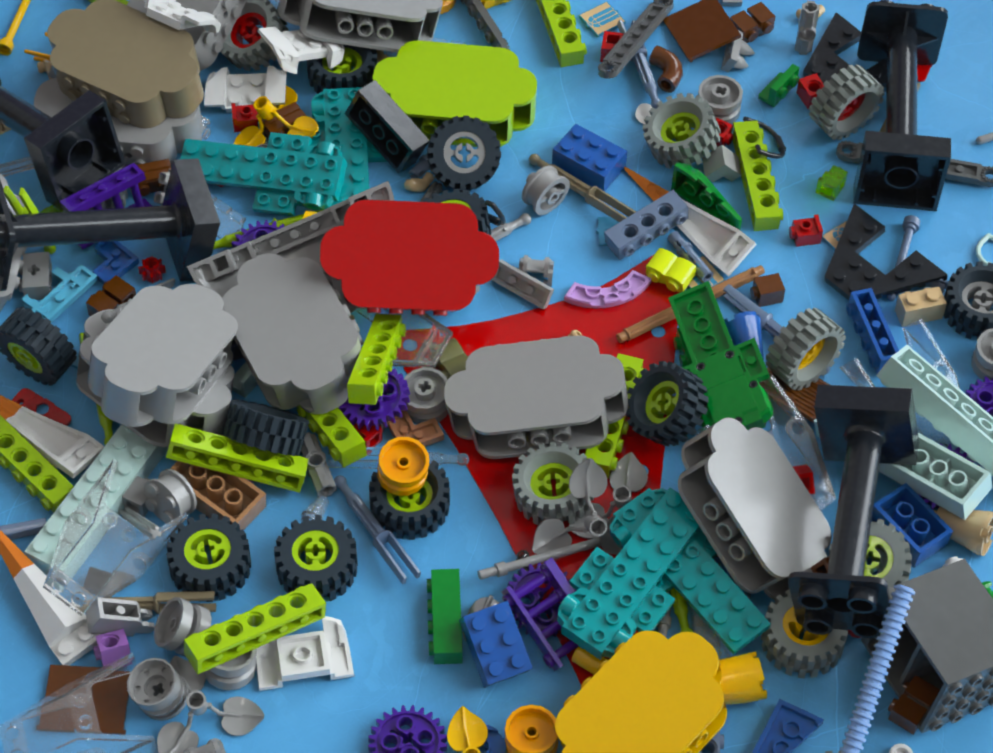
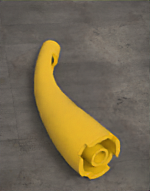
M578 646L571 661L595 675L600 664L608 659L603 657L599 660ZM756 651L719 659L722 672L720 686L726 705L767 699V690H763L762 687L764 684L763 680H765L759 657L756 658Z

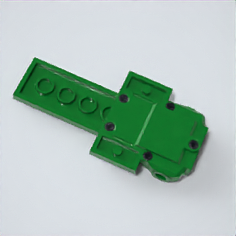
M709 281L669 297V302L692 360V364L682 368L701 378L703 381L702 385L706 386L708 391L703 394L708 397V403L703 406L707 408L706 415L702 414L700 419L704 420L701 425L703 431L724 418L736 419L747 430L755 427L765 428V423L773 416L774 409L767 392L759 384V382L769 379L770 375L755 338L734 346Z

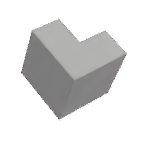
M723 145L717 147L715 151H711V156L708 159L702 158L705 176L713 183L723 176L731 182L741 176L738 155Z

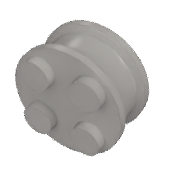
M545 166L536 173L532 172L528 175L521 197L524 203L533 205V209L538 215H546L557 208L564 200L569 191L570 182L566 177L559 176L555 167Z
M173 469L163 470L159 474L158 479H150L144 486V495L147 497L145 506L167 525L178 523L182 519L183 514L188 515L196 509L197 499L192 486L183 475Z

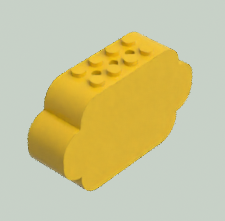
M641 631L633 635L626 643H621L609 661H603L598 667V672L592 678L589 677L582 683L579 692L575 696L571 695L566 699L564 707L558 713L555 721V730L563 747L561 753H699L722 729L727 719L726 703L720 686L722 672L717 652L707 640L693 632H680L667 639L656 631Z

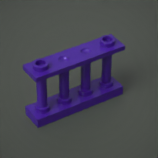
M135 163L60 201L61 207L66 212L85 211L92 207L94 210L103 209L101 202L111 197L115 209L124 208L119 193L130 188L134 204L126 208L152 206L145 198L142 199L138 183L145 180L146 177L144 172ZM85 243L77 245L83 250L87 247H90L94 243Z
M551 557L539 566L541 574L513 591L511 586H508L501 592L504 595L502 596L503 601L508 600L510 608L514 610L544 655L542 658L545 664L556 671L564 666L560 659L577 648L578 645L570 640L554 651L546 639L561 630V625L558 621H555L540 631L533 620L556 603H562L568 594L575 592ZM544 582H550L555 589L554 594L527 611L519 599Z

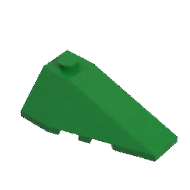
M676 163L674 165L671 191L674 190L681 199L739 230L741 229L742 218L703 173L688 164Z

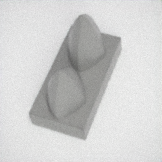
M739 31L741 38L726 44L721 70L729 72L732 67L737 69L747 68L748 64L741 55L755 54L753 49L742 40L743 32Z

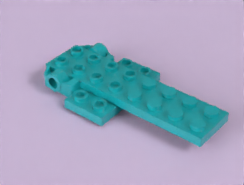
M361 88L323 89V92L315 95L311 100L312 117L319 126L318 132L311 138V145L319 144L321 141L330 142L340 148L347 162L339 202H333L332 206L370 189L368 162H387L345 115L354 96Z
M270 132L267 148L185 139L180 158L199 159L207 184L257 189L252 207L254 212L293 217L296 206H303L311 210H325L331 207L333 202H339L347 168V162L340 148L330 142L321 141L319 144L311 145L312 139L310 136Z
M669 488L615 558L596 547L569 582L577 591L568 594L558 608L557 621L562 627L561 634L599 660L603 656L611 658L615 654L616 648L621 643H626L636 631H653L675 602L674 597L657 587L656 584L700 528L682 500L680 493Z
M648 488L613 513L610 535L619 548L622 549L668 490L663 488L651 490ZM699 528L656 586L666 593L675 588L734 655L771 627V623L715 562L714 558L718 555L701 528Z

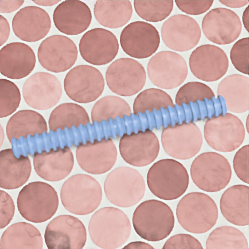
M900 584L893 587L895 592L891 593L893 598L889 599L890 607L886 608L888 613L884 614L886 619L881 623L883 628L879 629L881 634L876 638L878 643L874 644L876 649L871 653L873 658L869 659L871 664L866 668L868 673L864 674L866 679L862 680L863 688L859 689L861 694L857 695L859 700L858 703L855 702L854 704L856 709L852 710L854 715L853 718L850 717L849 719L851 724L847 725L849 730L844 734L846 739L842 740L844 745L839 749L841 753H859L864 748L862 743L866 742L864 737L869 733L867 728L871 727L869 722L874 718L872 713L876 712L874 707L879 703L877 698L881 697L879 692L880 690L883 691L882 683L886 682L884 677L888 676L886 671L887 668L890 669L891 667L889 662L893 661L891 656L896 652L894 647L898 646L896 641L901 637L899 632L903 631L901 626L906 622L904 617L908 616L906 611L910 610L909 602L913 601L911 596L915 595V591L912 588Z

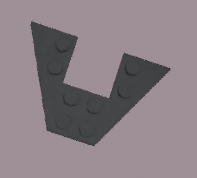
M835 13L803 70V77L817 73L824 83L826 80L830 81L834 73L839 74L840 69L845 68L847 70L849 64L840 58L838 54L859 42L861 31L841 15ZM887 57L866 70L883 87H886Z
M856 204L852 207L824 276L825 282L848 300L853 291L872 288L876 299H880L882 295L895 292V294L909 291L914 287H924L925 283L943 279V281L947 280V273L917 250L886 275L860 256L859 253L885 232V226Z

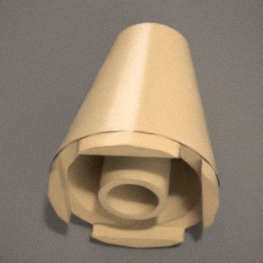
M942 507L934 510L953 530L950 539L977 555H986L993 541L990 539L993 532V511L973 510L967 519L963 520Z

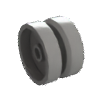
M723 75L710 76L703 80L699 86L698 96H701L703 101L706 100L709 103L716 118L730 124L736 122L740 116L743 96L741 85L735 79Z
M993 328L981 333L972 355L971 366L974 373L982 380H984L985 376L989 380L993 378Z
M427 367L415 369L407 374L404 380L407 381L410 395L408 396L410 403H406L411 420L419 424L433 418L440 422L447 417L448 411L444 398V387L447 377L441 371Z
M180 597L170 599L162 608L155 625L154 640L156 645L166 650H174L177 654L185 656L184 639L193 633H199L211 627L212 618L210 611L198 604H191Z
M257 649L205 671V678L211 685L223 690H236L248 685L254 678L256 671Z

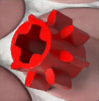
M153 256L145 260L142 259L143 266L138 267L142 280H147L151 283L163 280L162 274L166 273V268L162 264V259H157Z

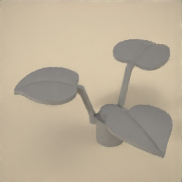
M632 452L621 458L617 463L616 470L611 471L610 485L614 489V501L610 502L608 511L605 513L601 505L592 503L597 515L604 519L606 523L609 520L607 517L611 515L614 507L622 508L632 501L631 492H638L646 486L648 480L647 471ZM584 509L585 515L581 519L575 516V523L570 524L569 527H584L585 519L591 515L590 509L589 511ZM572 531L577 536L585 539L598 538L589 531L586 533Z
M588 458L578 464L569 479V489L575 498L585 497L591 511V515L585 519L584 527L564 528L563 522L556 518L542 521L535 531L532 546L534 553L540 554L571 545L572 538L567 533L569 531L584 533L589 531L594 536H600L601 547L610 554L616 555L622 550L615 544L610 535V525L613 517L606 523L604 519L597 515L590 501V497H599L607 488V476L593 459Z
M175 655L170 664L188 686L189 694L186 698L189 709L186 727L180 722H170L160 729L157 736L158 753H183L188 747L197 748L199 737L197 733L189 729L192 725L193 716L202 715L207 709L212 710L219 716H223L221 721L222 727L232 736H243L250 733L264 719V713L253 701L238 696L231 697L224 702V712L218 710L212 703L207 702L204 693L201 692L206 680L204 672L197 674L189 661Z

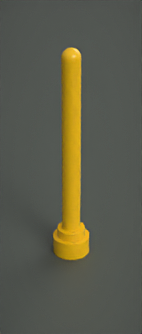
M22 0L6 36L0 39V54L8 56L12 53L14 48L13 38L31 0Z

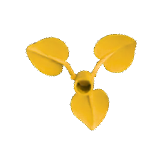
M286 85L285 105H272L266 96H261L254 101L253 107L258 112L256 118L259 121L260 129L257 126H249L243 129L236 137L234 144L254 147L264 144L266 138L262 134L264 132L262 119L271 120L275 116L290 129L287 134L310 136L312 138L318 132L319 126L313 118L308 116L298 117L294 124L290 125L276 112L287 105L297 102L296 92Z
M464 706L460 707L455 713L447 731V740L450 747L456 752L463 751L462 753H481L478 748L486 742L488 737V729L484 721Z

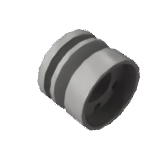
M145 659L134 667L127 680V691L131 699L151 719L159 721L171 719L178 715L186 706V698L189 694L188 686L175 668L164 659Z

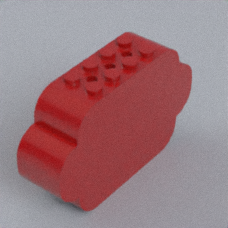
M360 200L352 204L346 211L343 226L330 229L322 238L320 264L324 273L330 276L331 279L341 281V291L345 300L356 308L367 309V313H381V309L389 310V314H403V310H410L411 315H424L425 311H433V316H446L448 312H456L467 307L475 296L476 286L487 283L496 275L499 267V248L493 237L485 232L478 231L476 215L465 205L457 203Z

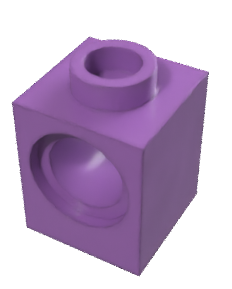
M124 629L95 636L97 646L93 647L96 661L101 660L103 669L132 662L130 647Z

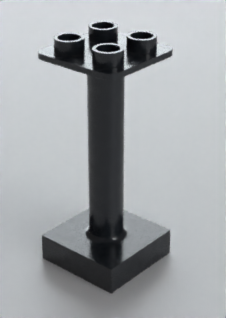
M890 0L871 2L866 7L857 56L861 60L880 62L887 57L886 132L865 131L853 186V204L937 211L951 160V138L917 135V64L934 65L937 62L948 20V11L943 7H935L927 3L920 5L900 4Z
M0 79V122L24 137L47 202L64 211L60 204L61 200L111 175L126 164L105 99L89 90L59 113L50 117L2 87Z
M199 159L173 160L162 206L13 215L8 208L0 179V291L7 290L12 258L17 248L166 238L180 282L194 281L187 266L212 255L220 226V220Z
M818 385L814 409L824 460L844 461L827 574L811 572H792L789 574L788 584L796 620L806 631L817 635L829 634L832 629L852 630L855 635L862 638H876L881 634L879 629L883 628L881 623L886 619L884 618V614L888 613L886 608L890 607V603H888L890 595L887 581L879 577L864 576L879 464H917L919 437L913 391L909 388Z

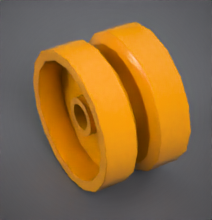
M397 437L389 440L382 447L378 458L377 478L381 486L389 493L397 496H409L418 492L425 484L429 469V454L425 446L418 440L410 437Z
M537 705L521 706L513 711L506 720L505 725L506 752L557 753L559 738L555 730L556 718L551 711Z

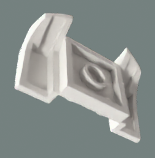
M142 0L145 2L144 7L147 8L146 16L177 30L202 25L206 32L218 33L221 23L214 15L208 12H197L190 8L186 9L181 7V4L176 2V0Z
M275 26L258 29V33L271 47L280 67L284 71L297 74L299 61L326 57L328 67L332 69L343 60L345 52L343 44L314 40L304 35L300 29L280 32Z
M268 66L267 73L230 74L228 67L221 68L217 72L210 73L207 78L204 106L221 107L227 113H232L231 103H235L236 106L252 105L261 96H266L272 105H285L287 71L278 70L274 66Z
M325 616L322 619L323 631L283 636L256 648V671L259 691L282 688V682L324 675H330L331 680L355 677L349 642L341 620Z

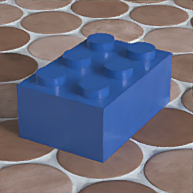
M575 124L553 148L552 164L589 186H597L603 191H606L624 170L627 161V150L578 124Z
M904 483L874 503L871 522H877L878 519L884 520L885 525L889 526L891 523L896 526L895 530L898 533L900 531L903 533L905 542H908L910 546V554L912 555L911 566L913 568L947 546L953 530L907 483Z
M508 600L463 616L459 620L484 688L533 669Z

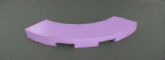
M632 270L624 279L614 283V286L607 288L586 286L574 282L564 296V301L586 308L618 306L629 302L645 291L651 284V278Z

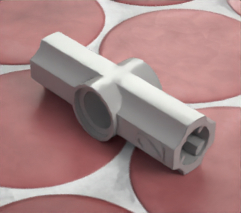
M807 1L802 4L795 43V51L801 55H807V53L812 52L813 42L816 37L820 5L816 4L815 1Z
M310 432L306 433L301 455L302 457L309 458L307 474L311 478L318 496L324 498L331 496L332 493L337 491V487L327 465L326 455L322 452L316 435Z

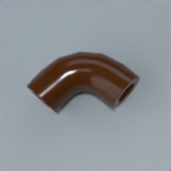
M657 45L650 55L649 63L663 71L658 78V86L663 91L672 93L678 87L683 76L682 63L674 53Z

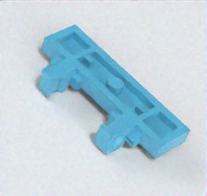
M82 264L73 272L68 273L57 266L52 271V278L59 281L58 286L39 302L29 298L28 294H26L21 299L23 302L22 306L25 309H32L34 313H40L42 318H47L52 323L98 281L97 275Z

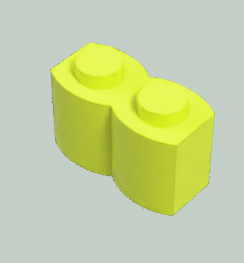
M659 248L646 266V275L651 278V281L663 283L669 290L681 293L685 291L695 277L696 266L684 258L677 257L666 249Z

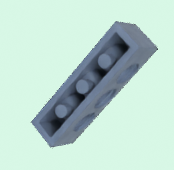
M672 190L604 231L605 242L619 260L629 257L642 246L649 245L655 238L660 235L663 236L673 227L683 224L688 219V206Z

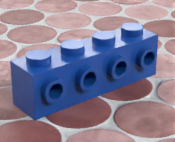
M872 288L851 292L849 303L846 305V311L848 316H851L854 321V330L860 335L862 349L867 352L869 365L871 368H874L877 375L890 357L897 353L899 349Z

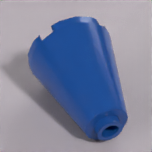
M754 311L735 314V319L729 322L727 318L724 319L734 346L755 338L764 360L761 318L759 314L757 315Z

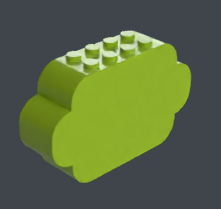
M410 41L401 46L397 57H388L381 60L374 69L373 81H377L429 140L436 128L444 121H448L452 117H463V115H466L470 118H479L481 122L489 124V128L497 134L496 138L500 141V147H502L511 140L513 131L525 130L535 120L537 79L529 70L520 68L516 54L506 48L432 41ZM467 138L457 139L451 144L459 145L462 143V146H465L468 143L472 147H477L472 140Z

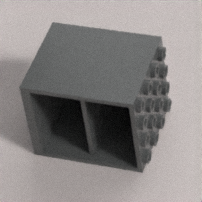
M965 558L900 583V585L912 588L915 591V595L911 596L913 601L909 602L910 610L906 611L908 616L904 617L906 622L901 626L903 631L899 632L901 637L896 641L898 646L894 647L896 652L891 656L893 661L889 662L891 667L890 669L887 668L888 676H885L898 698L905 691L904 683L911 682L915 676L940 689L930 708L907 696L928 709L917 726L920 732L937 731L948 722L956 723L967 714L975 715L986 706L990 705L993 707V598ZM894 586L888 588L890 599L893 598L891 593L895 592ZM861 638L862 643L873 658L871 653L875 651L874 644L878 643V640L876 638Z

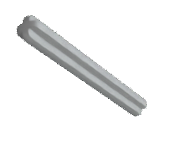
M125 506L124 510H119V514L122 515L121 519L149 538L155 540L156 536H161L162 532L159 531V526L127 506Z

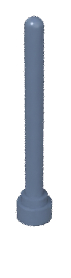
M908 215L904 218L902 227L905 233L895 267L907 258L912 236L919 230L921 221L916 216ZM895 292L887 294L888 300H895Z

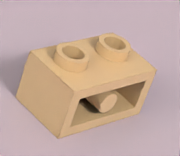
M940 287L904 292L898 295L895 312L901 326L904 327L942 319L947 302Z

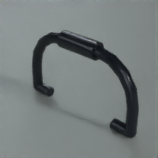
M743 117V121H756L749 117ZM758 121L759 127L768 131L773 136L775 145L780 153L775 154L764 151L759 144L755 145L757 153L774 159L783 158L786 147L781 136L768 125Z
M486 200L485 205L491 207L498 215L496 217L488 213L490 223L496 226L504 225L506 219L494 202Z

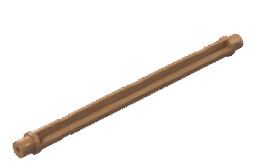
M763 266L751 267L713 286L712 290L715 298L726 294L723 289L728 284L737 289L764 274ZM672 307L623 329L622 332L616 335L617 340L620 343L626 340L630 341L675 319Z

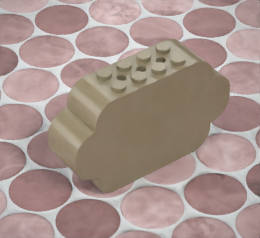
M97 0L91 3L85 10L69 9L63 11L48 27L47 35L52 47L50 61L59 88L63 94L73 101L90 90L106 100L111 116L118 118L125 124L129 123L139 128H152L161 124L166 117L183 118L190 115L203 100L204 91L199 76L200 65L194 41L190 33L185 30H177L146 16V13L115 0Z

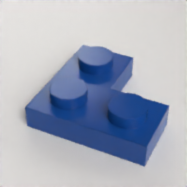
M118 241L99 242L94 246L95 253L105 261L92 270V272L97 275L98 280L103 285L115 275L121 278L139 264V258Z

